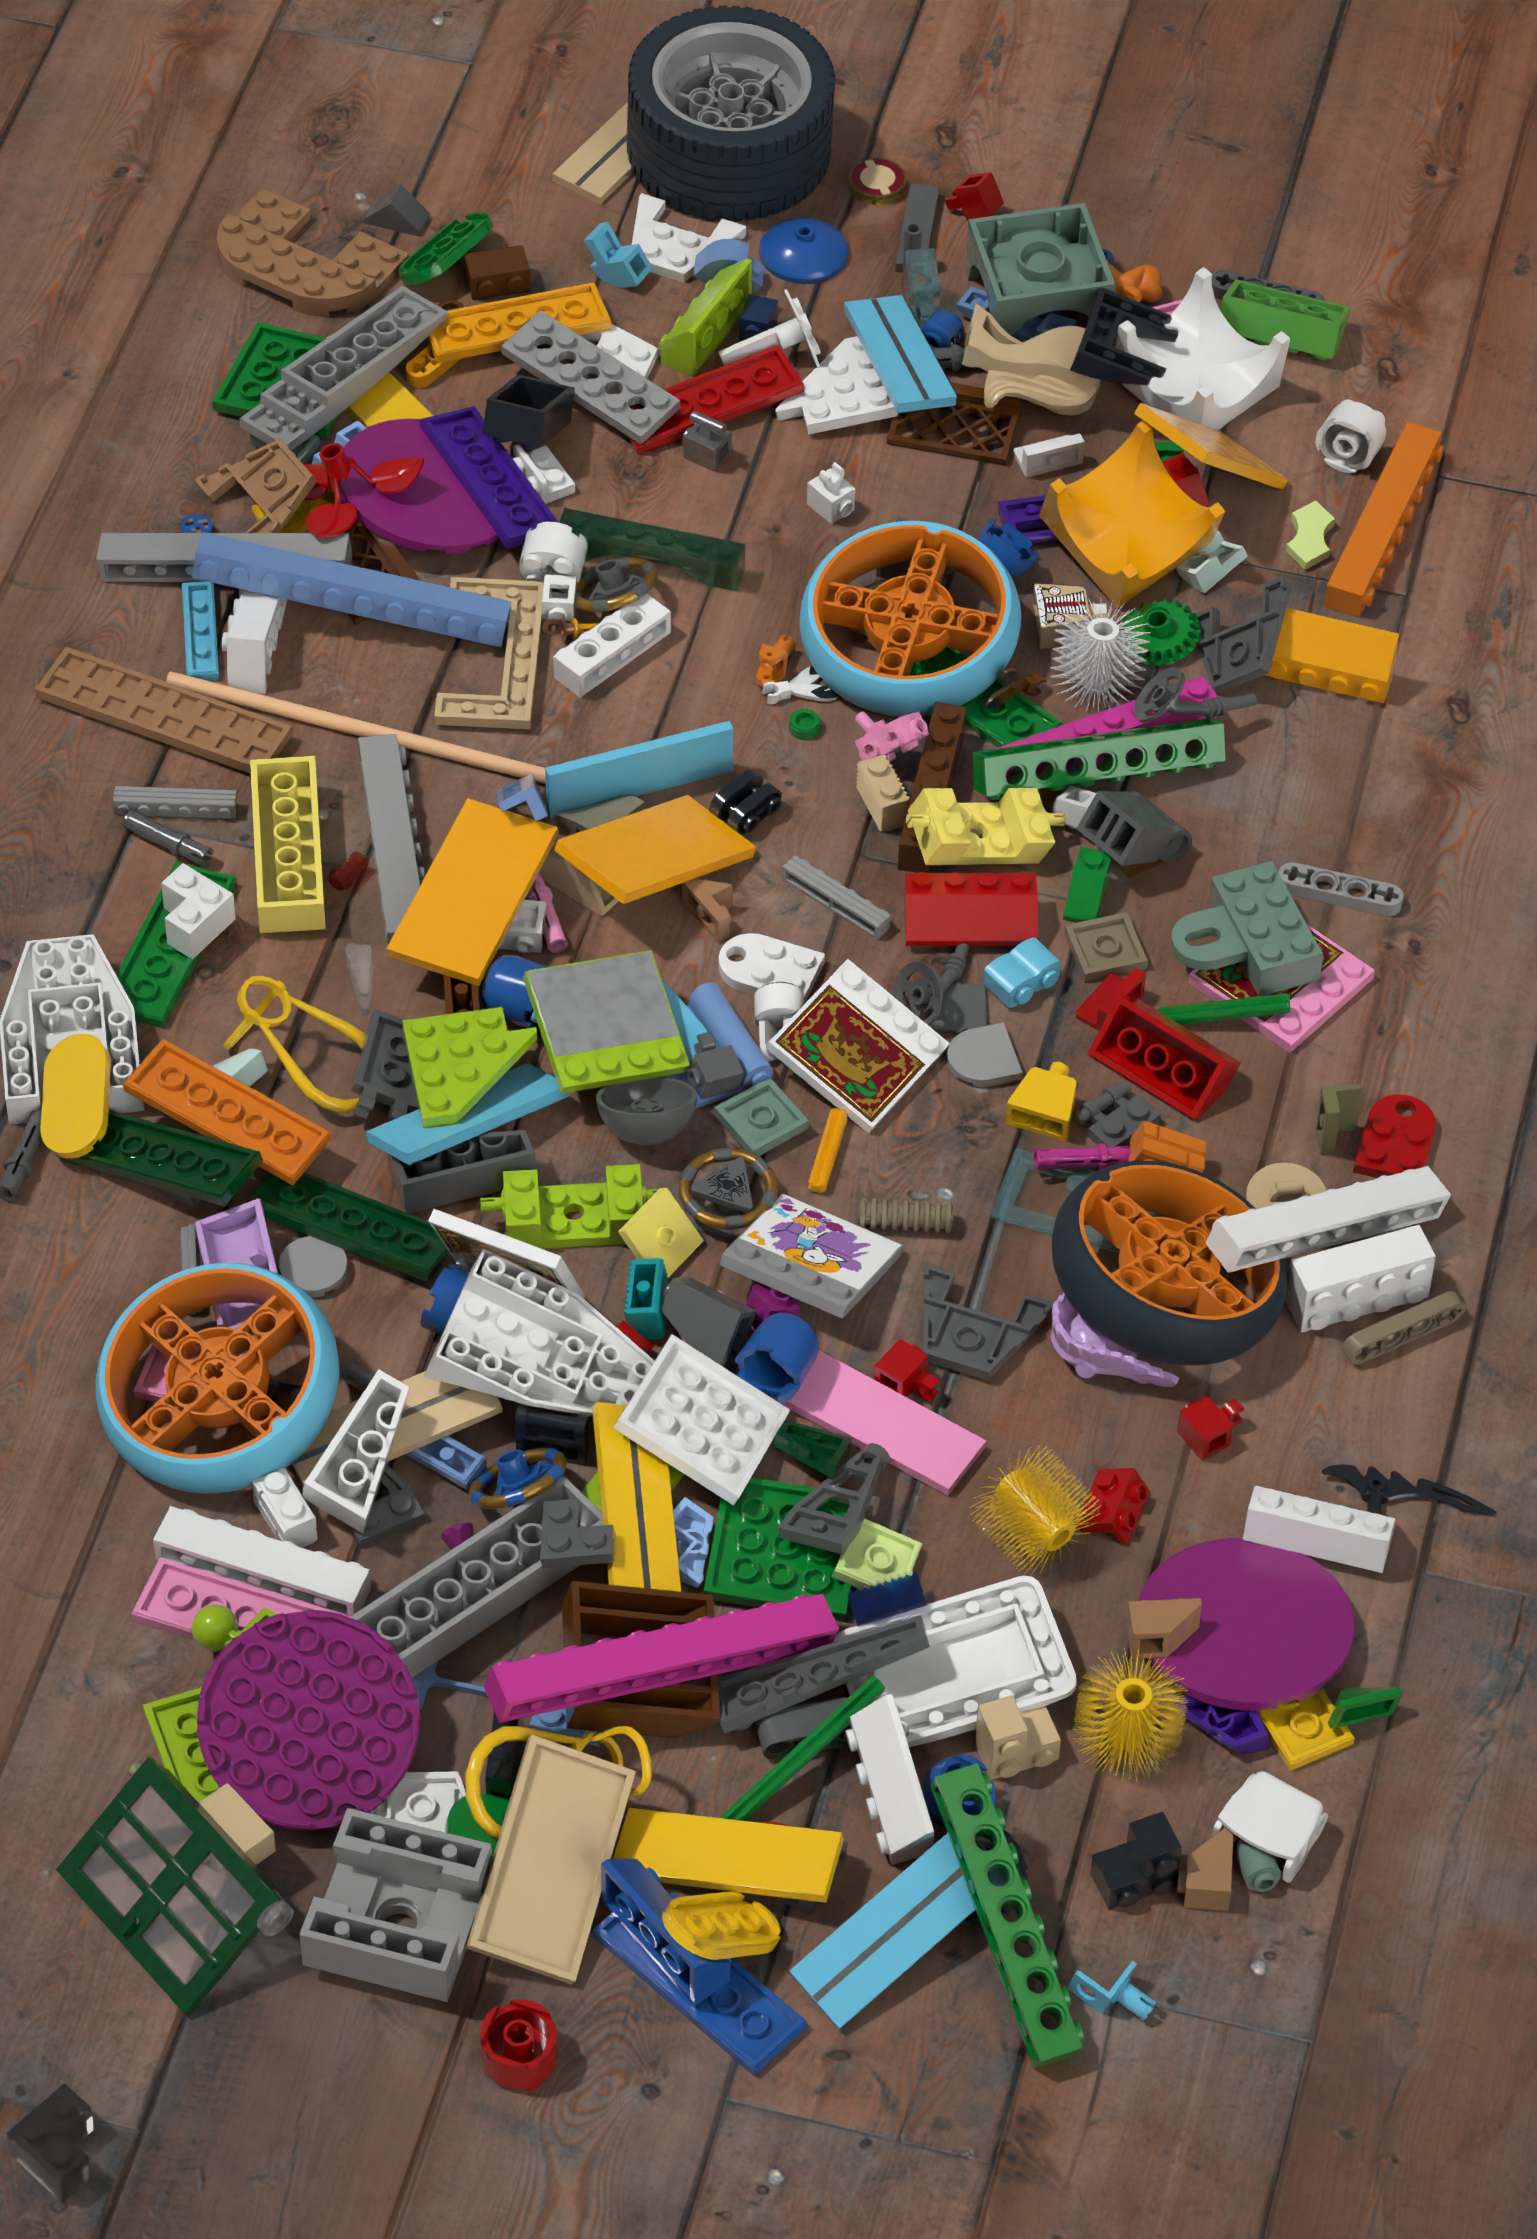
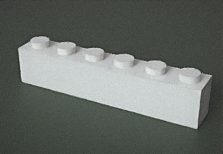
M170 1506L153 1539L156 1560H159L160 1557L350 1616L362 1609L371 1591L370 1569L364 1568L359 1563L338 1560L321 1551L313 1552L298 1547L290 1541H279L266 1537L255 1530L247 1531L232 1526L224 1520H213L203 1517L190 1509L181 1510Z

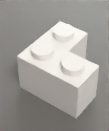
M184 863L161 883L164 909L171 912L165 917L167 944L191 959L195 958L236 920L233 893Z

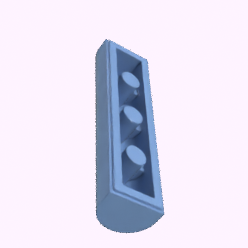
M449 1436L442 1437L437 1441L405 1454L468 1491L473 1480L487 1466L486 1457Z

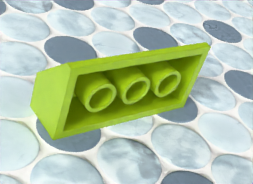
M746 258L721 269L713 280H708L700 296L692 300L687 312L683 316H679L674 328L669 334H665L659 344L661 365L690 377L697 373L738 322L748 295H752V260Z

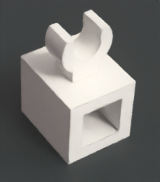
M836 462L832 464V469L820 471L819 476L807 482V505L831 525L841 518L847 517L855 510V488L843 479L845 471Z

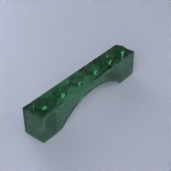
M564 508L559 523L572 527L571 533L578 537L581 533L585 537L588 544L584 560L586 562L613 554L647 556L675 565L692 574L707 586L736 592L745 571L744 543Z

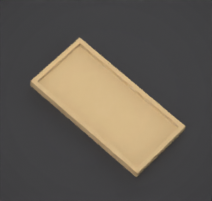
M531 1735L528 1738L469 1935L467 1949L571 1985L576 1981L602 1891L601 1863L611 1859L636 1771L535 1735Z

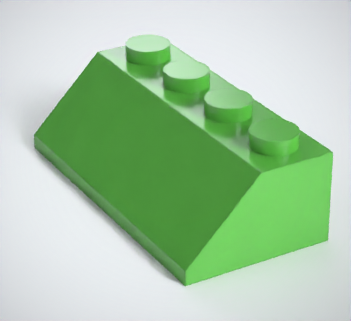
M1236 279L1223 296L1220 311L1237 333L1242 337L1253 339V342L1258 345H1270L1273 337L1282 331L1290 337L1288 352L1298 353L1302 351L1310 353L1313 358L1327 360L1329 358L1333 359L1339 350L1351 307Z

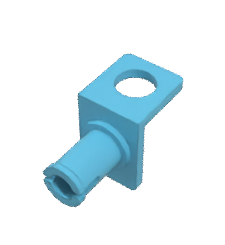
M1133 1960L1109 1992L1079 1970L1076 1971L1067 1987L1069 1991L1101 2014L1104 2013L1111 2002L1115 2004L1117 2001L1141 2018L1140 2020L1143 2022L1158 2002L1130 1983V1977L1137 1965ZM1080 1984L1085 1985L1089 1989H1091L1095 1996H1092L1085 1992L1080 1986Z

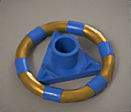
M553 1448L508 1451L499 1456L495 1464L482 1471L473 1480L469 1489V1498L472 1504L482 1509L505 1508L526 1502L554 1486L564 1475L567 1466L566 1457L562 1452ZM533 1462H538L536 1465H527ZM498 1477L496 1496H488L482 1493Z

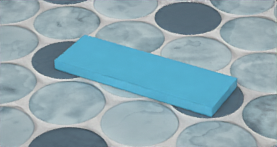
M726 721L546 767V809L549 818H555V815L560 812L625 795L637 797L733 772V727L731 722Z
M527 1063L506 1072L456 1124L423 1128L418 1109L366 1131L367 1142L400 1161L411 1165L570 1096V1093L560 1094L554 1076Z

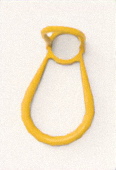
M253 976L246 980L237 994V1003L244 1015V1019L225 1041L223 1049L228 1051L253 1024L260 1026L293 1082L308 1099L324 1109L340 1113L354 1112L359 1097L342 1100L330 1097L317 1089L269 1028L282 1024L291 1012V1004L355 1042L361 1050L366 1034L350 1023L288 995L286 987L281 981H275L265 976ZM252 985L267 986L271 989L255 1010L251 1009L246 1000L247 988ZM279 996L283 1005L282 1015L275 1019L260 1017L274 998Z
M503 1726L484 1736L471 1754L465 1774L466 1799L472 1816L488 1836L498 1840L502 1826L497 1824L486 1811L480 1794V1774L487 1756L494 1747L505 1741H527L531 1735H535L555 1743L572 1744V1749L582 1752L587 1743L600 1741L610 1750L613 1763L623 1766L622 1753L611 1736L626 1734L636 1743L642 1764L641 1782L637 1788H631L629 1796L642 1794L651 1782L652 1767L647 1744L640 1733L629 1726L614 1727L602 1733H597V1731L583 1734L581 1738L523 1726Z

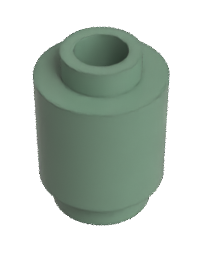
M1240 1839L1235 1846V1859L1247 1888L1259 1892L1271 1890L1281 1878V1871L1275 1856Z

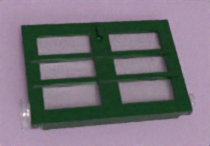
M142 1758L131 1765L128 1770V1774L131 1776L130 1780L56 1870L184 2014L191 2015L257 1934L261 1931L265 1936L269 1937L279 1933L291 1921L294 1910L279 1894L278 1888L170 1770L164 1768L155 1758Z

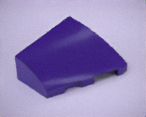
M1190 1696L1184 1697L1185 1699H1179L1188 1701L1174 1703L1175 1706H1180L1175 1709H1182L1183 1712H1187L1184 1713L1186 1715L1184 1717L1234 1752L1249 1754L1269 1749L1268 1732L1256 1711L1218 1707L1201 1702Z

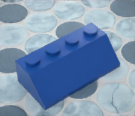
M607 1859L601 1863L602 1903L694 2006L730 1982L731 1958L711 1960L697 1956L678 1944L667 1932L662 1921V1914L671 1900L677 1898L674 1893L669 1895L662 1887L659 1876L652 1868L646 1869L638 1859Z

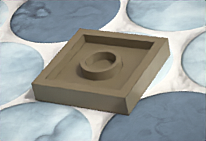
M1127 912L1065 925L1064 935L1084 983L1106 978L1110 973H1115L1116 975L1130 973L1135 967L1140 970L1147 969L1148 959Z

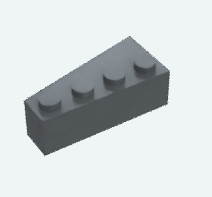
M526 1130L483 1133L479 1138H471L411 1165L387 1153L388 1168L406 1213H413L502 1191L504 1188L503 1171L537 1169L535 1151Z

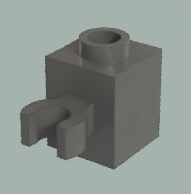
M710 1032L697 1035L699 1043L694 1044L696 1054L690 1069H688V1079L690 1085L697 1089L701 1100L738 1090L744 1072L732 1045L716 1049Z

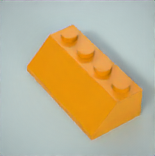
M1286 608L1269 673L1263 676L1384 704L1393 678L1399 633Z

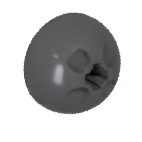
M657 1077L605 1086L598 1091L596 1102L601 1119L615 1136L626 1142L642 1146H655L675 1138L687 1127L696 1108L697 1091L693 1086L684 1081Z

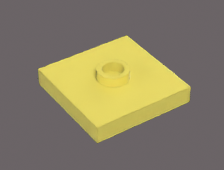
M667 1187L660 1188L618 1231L636 1259H663L668 1278L704 1241Z

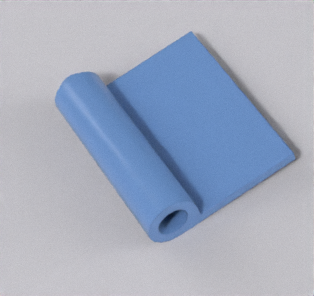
M707 982L698 986L691 993L687 1007L703 1024L707 1032L711 1033L716 1049L732 1045L744 1074L739 1089L736 1091L702 1100L697 1091L696 1108L736 1096L769 1077L772 1078L774 1073L772 1066L718 984ZM688 1072L662 1076L690 1084Z

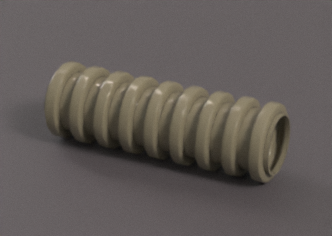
M861 1198V1201H859L858 1225L865 1228V1225H870L871 1229L881 1226V1229L884 1230L886 1226H892V1230L902 1227L903 1231H907L908 1227H912L913 1231H918V1228H924V1232H928L929 1228L935 1229V1232L945 1229L946 1233H950L953 1225V1206L951 1202H947V1205H941V1202L937 1201L936 1205H930V1201L920 1204L919 1200H915L914 1204H911L909 1200H904V1203H898V1199H894L892 1203L888 1202L887 1199L877 1202V1198H872V1201H866V1198Z

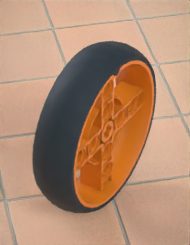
M1142 1160L1119 1163L1104 1168L1089 1176L1069 1194L1059 1209L1052 1233V1260L1059 1284L1071 1305L1083 1319L1103 1336L1129 1351L1153 1360L1170 1364L1198 1366L1223 1362L1241 1355L1260 1342L1274 1326L1281 1314L1287 1291V1266L1285 1258L1242 1269L1251 1287L1254 1303L1219 1274L1221 1263L1206 1245L1214 1222L1222 1216H1232L1256 1208L1224 1183L1185 1166ZM1146 1211L1162 1214L1168 1217H1152ZM1084 1225H1091L1120 1250L1118 1270L1110 1273L1101 1263L1088 1241ZM1158 1304L1175 1308L1187 1307L1194 1314L1178 1312Z

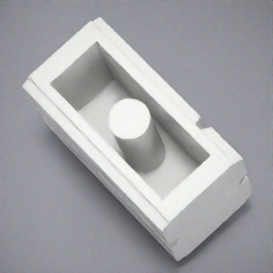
M284 1467L252 1481L254 1503L276 1539H279V1541H290L301 1548L318 1540L316 1518Z

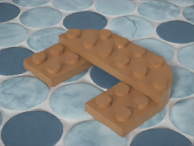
M261 188L235 216L227 213L217 231V248L221 268L233 282L243 288L249 282L293 301L294 311L312 316H329V311L338 312L343 309L346 310L347 314L361 309L372 302L399 274L401 264L409 258V253L362 232H359L333 260L299 246L290 240L311 219V209L264 188Z

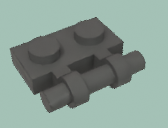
M1123 1080L1117 1085L1111 1084L1102 1091V1095L1094 1101L1088 1100L1080 1106V1110L1073 1114L1072 1118L1078 1126L1087 1121L1093 1125L1088 1128V1137L1095 1144L1104 1143L1106 1147L1129 1145L1132 1134L1143 1120L1158 1125L1161 1114L1140 1095H1136L1129 1101L1126 1100L1123 1096L1129 1093L1131 1088ZM1111 1106L1114 1111L1105 1116L1101 1111Z

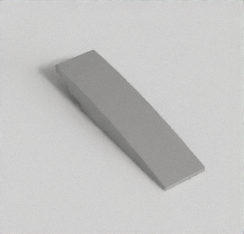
M401 286L281 370V380L261 393L260 404L240 418V428L266 444L281 438L292 451L342 413L388 374L448 317V311L408 288Z

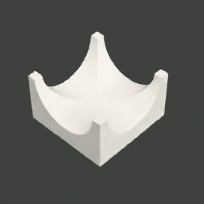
M1204 267L1195 273L1187 294L1171 314L1172 320L1170 324L1165 325V328L1178 331L1179 334L1175 342L1139 338L1136 336V327L1128 320L1118 326L1115 348L1167 368L1164 377L1151 378L1147 386L1122 385L1148 406L1215 430L1222 428L1280 386L1290 343V337L1282 331L1273 337L1270 345L1252 343L1237 333L1221 313L1212 290V273Z

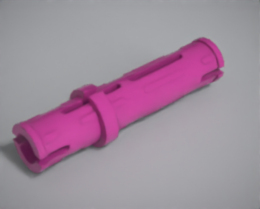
M1104 1143L1096 1144V1147L1035 1148L1033 1151V1166L1035 1170L1096 1168L1100 1171L1115 1164L1128 1162L1131 1151H1129L1130 1146L1106 1147Z

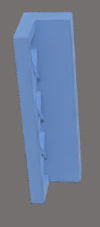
M532 774L497 790V800L501 811L526 801L535 821L548 816L546 803Z

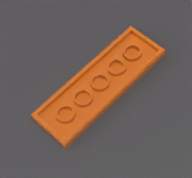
M162 1039L123 1083L125 1092L205 1137L260 1151L263 1161L259 1167L291 1185L296 1183L332 1139L330 1131L165 1039Z

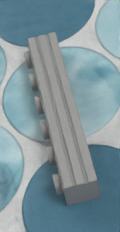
M115 786L113 797L114 815H126L130 810H135L143 816L236 819L237 793L236 790Z
M795 855L782 866L783 881L866 932L874 939L878 940L890 929L891 916L886 910L879 909L870 900L860 897L854 890L841 885L837 879H832L821 869L811 866L807 860L800 859Z

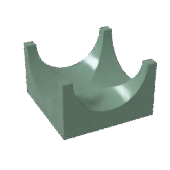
M1085 203L968 220L966 275L968 281L980 279V276L982 277L990 314L1011 336L1030 319L1050 311L1073 310L1089 317L1101 287L1115 293V282Z

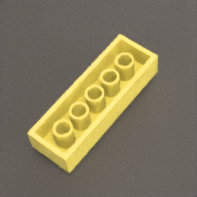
M315 756L250 760L260 933L326 929Z

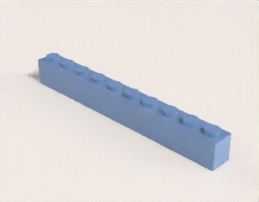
M206 532L202 533L196 549L192 578L496 647L502 646L512 602Z

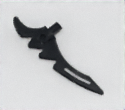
M1331 1465L1322 1470L1324 1475L1343 1477L1353 1483L1359 1490L1361 1499L1367 1502V1512L1381 1515L1382 1504L1404 1497L1432 1498L1455 1506L1464 1512L1496 1515L1497 1513L1494 1509L1466 1494L1424 1478L1418 1479L1417 1485L1414 1486L1397 1471H1392L1390 1479H1387L1373 1466L1368 1468L1365 1476L1354 1465ZM1458 1500H1461V1501H1463V1502H1465V1503H1467V1504H1469V1505H1471V1506H1468V1505H1466V1504H1464V1503H1462V1502H1460V1501H1458Z

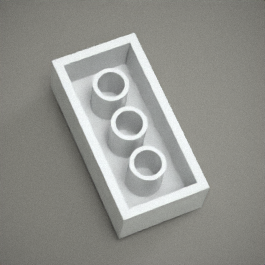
M1415 1225L1295 1258L1290 1263L1285 1302L1301 1333L1309 1330H1321L1328 1325L1342 1321H1353L1360 1316L1370 1313L1385 1312L1392 1307L1406 1303H1417L1429 1297L1436 1256L1420 1225Z

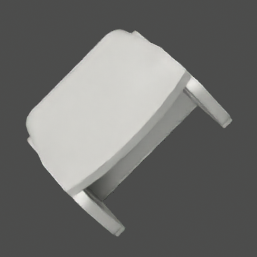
M1260 1771L1256 1774L1252 1773L1244 1785L1228 1801L1218 1816L1212 1837L1226 1827L1252 1846L1274 1856L1287 1859L1284 1865L1282 1880L1291 1883L1304 1864L1311 1847L1324 1829L1328 1813L1323 1811V1805L1319 1800L1267 1772Z

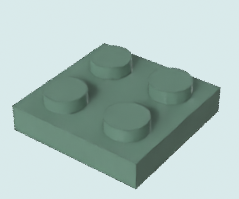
M770 1077L714 1107V1116L745 1151L757 1156L768 1152L809 1129V1120Z

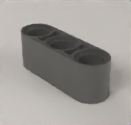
M849 1697L785 1708L755 1721L764 1757L767 1759L784 1758ZM851 1724L821 1751L849 1746L845 1730L851 1729Z

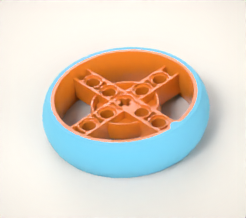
M899 521L871 527L855 534L835 547L822 560L811 576L803 595L799 620L800 633L806 654L815 671L835 693L845 700L861 708L883 715L901 717L919 711L921 716L932 715L935 702L961 706L977 697L996 681L1007 666L1016 648L1021 627V607L1015 584L1009 572L986 545L950 526L926 521ZM903 561H911L907 575L889 579L875 590L848 585L856 578L877 568L898 564ZM945 568H950L969 577L983 588L994 602L997 614L955 606L950 593L940 584ZM824 623L864 630L873 647L880 652L874 671L851 661L837 650L825 633ZM946 647L975 652L967 659L947 669L924 675L909 676L914 662L929 659L939 654Z
M240 1263L207 1264L178 1272L156 1283L136 1298L122 1313L108 1334L101 1351L96 1375L97 1408L103 1428L116 1451L138 1472L157 1483L173 1489L201 1494L231 1492L250 1487L253 1480L291 1465L311 1446L323 1429L333 1408L338 1389L339 1357L336 1340L326 1316L315 1301L294 1282L262 1267ZM253 1303L262 1305L237 1329L212 1327L194 1332L181 1320L182 1317L192 1312L216 1304ZM274 1327L269 1332H265L267 1329ZM303 1330L309 1345V1367L298 1396L287 1412H285L266 1395L269 1387L268 1361ZM151 1343L169 1359L165 1373L167 1393L134 1424H131L126 1407L128 1385L138 1360ZM248 1351L246 1354L239 1356L242 1352ZM199 1355L195 1359H191L193 1356ZM245 1395L242 1399L236 1400L238 1397ZM196 1399L194 1402L187 1404L190 1400ZM268 1415L266 1419L259 1421L260 1418ZM171 1422L168 1426L161 1428L162 1425ZM241 1423L256 1437L240 1446L216 1453L183 1454L172 1452L198 1426L223 1428Z

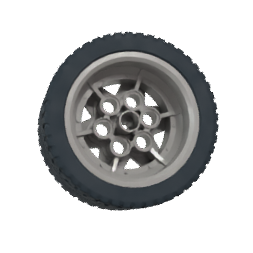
M725 5L717 8L711 6L705 9H694L693 12L681 13V16L676 15L670 18L669 21L666 20L661 23L659 27H655L638 44L637 49L632 55L628 72L627 155L631 169L638 181L643 183V187L647 191H651L654 197L665 200L666 205L670 204V207L676 210L680 209L683 213L694 214L695 217L699 218L707 217L709 220H755L757 217L765 218L769 214H778L781 210L785 211L791 208V205L795 206L800 203L802 199L808 197L810 192H813L821 183L823 176H825L831 157L835 72L832 61L822 44L818 43V40L813 35H810V32L805 28H800L801 26L796 22H790V19L784 16L779 17L778 14L773 12L767 13L766 10H755L753 7L746 6L745 8H740V6L727 7Z

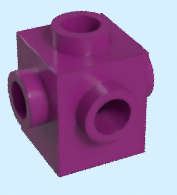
M764 1284L753 1285L746 1306L757 1311L752 1324L755 1330L770 1315L782 1312L791 1313L799 1317L801 1310L793 1297Z

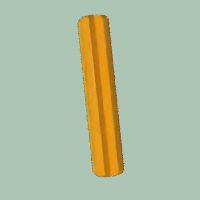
M833 1108L830 1110L808 1181V1189L811 1192L822 1194L827 1189L848 1120V1113L844 1109Z

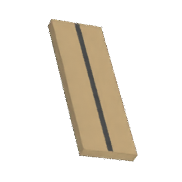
M628 102L552 173L553 182L601 204L633 173L627 155Z
M426 1371L401 1381L409 1387V1391L387 1462L502 1413L503 1409L498 1397L424 1377ZM358 1400L331 1411L320 1434L311 1446L292 1463L303 1487L306 1479Z

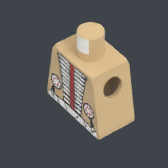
M1034 584L1033 610L1039 648L1047 649L1063 646L1061 643L1054 641V639L1066 637L1061 634L1062 630L1071 629L1059 622L1077 625L1065 615L1085 623L1073 611L1075 610L1084 618L1087 617V620L1092 621L1081 607L1082 604L1088 614L1090 612L1093 619L1094 617L1096 619V611L1100 618L1101 604H1095V606L1094 604L1092 606L1088 604L1086 589L1083 587ZM1105 603L1102 604V616H1103V618H1104V614H1105V618H1107V608H1106V613H1105V606H1106Z

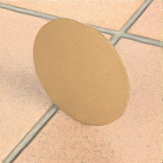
M1275 1163L1265 1166L1253 1175L1247 1186L1246 1198L1256 1209L1271 1206L1277 1202L1283 1203L1298 1199L1304 1195L1311 1196L1323 1193L1327 1190L1322 1180L1306 1167L1293 1163Z

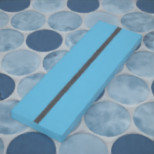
M902 295L844 302V312L897 413L956 405L957 396Z
M948 1833L788 1972L837 2030H840L975 1911ZM997 1871L988 1872V1879L993 1885H1005V1879L1002 1874Z

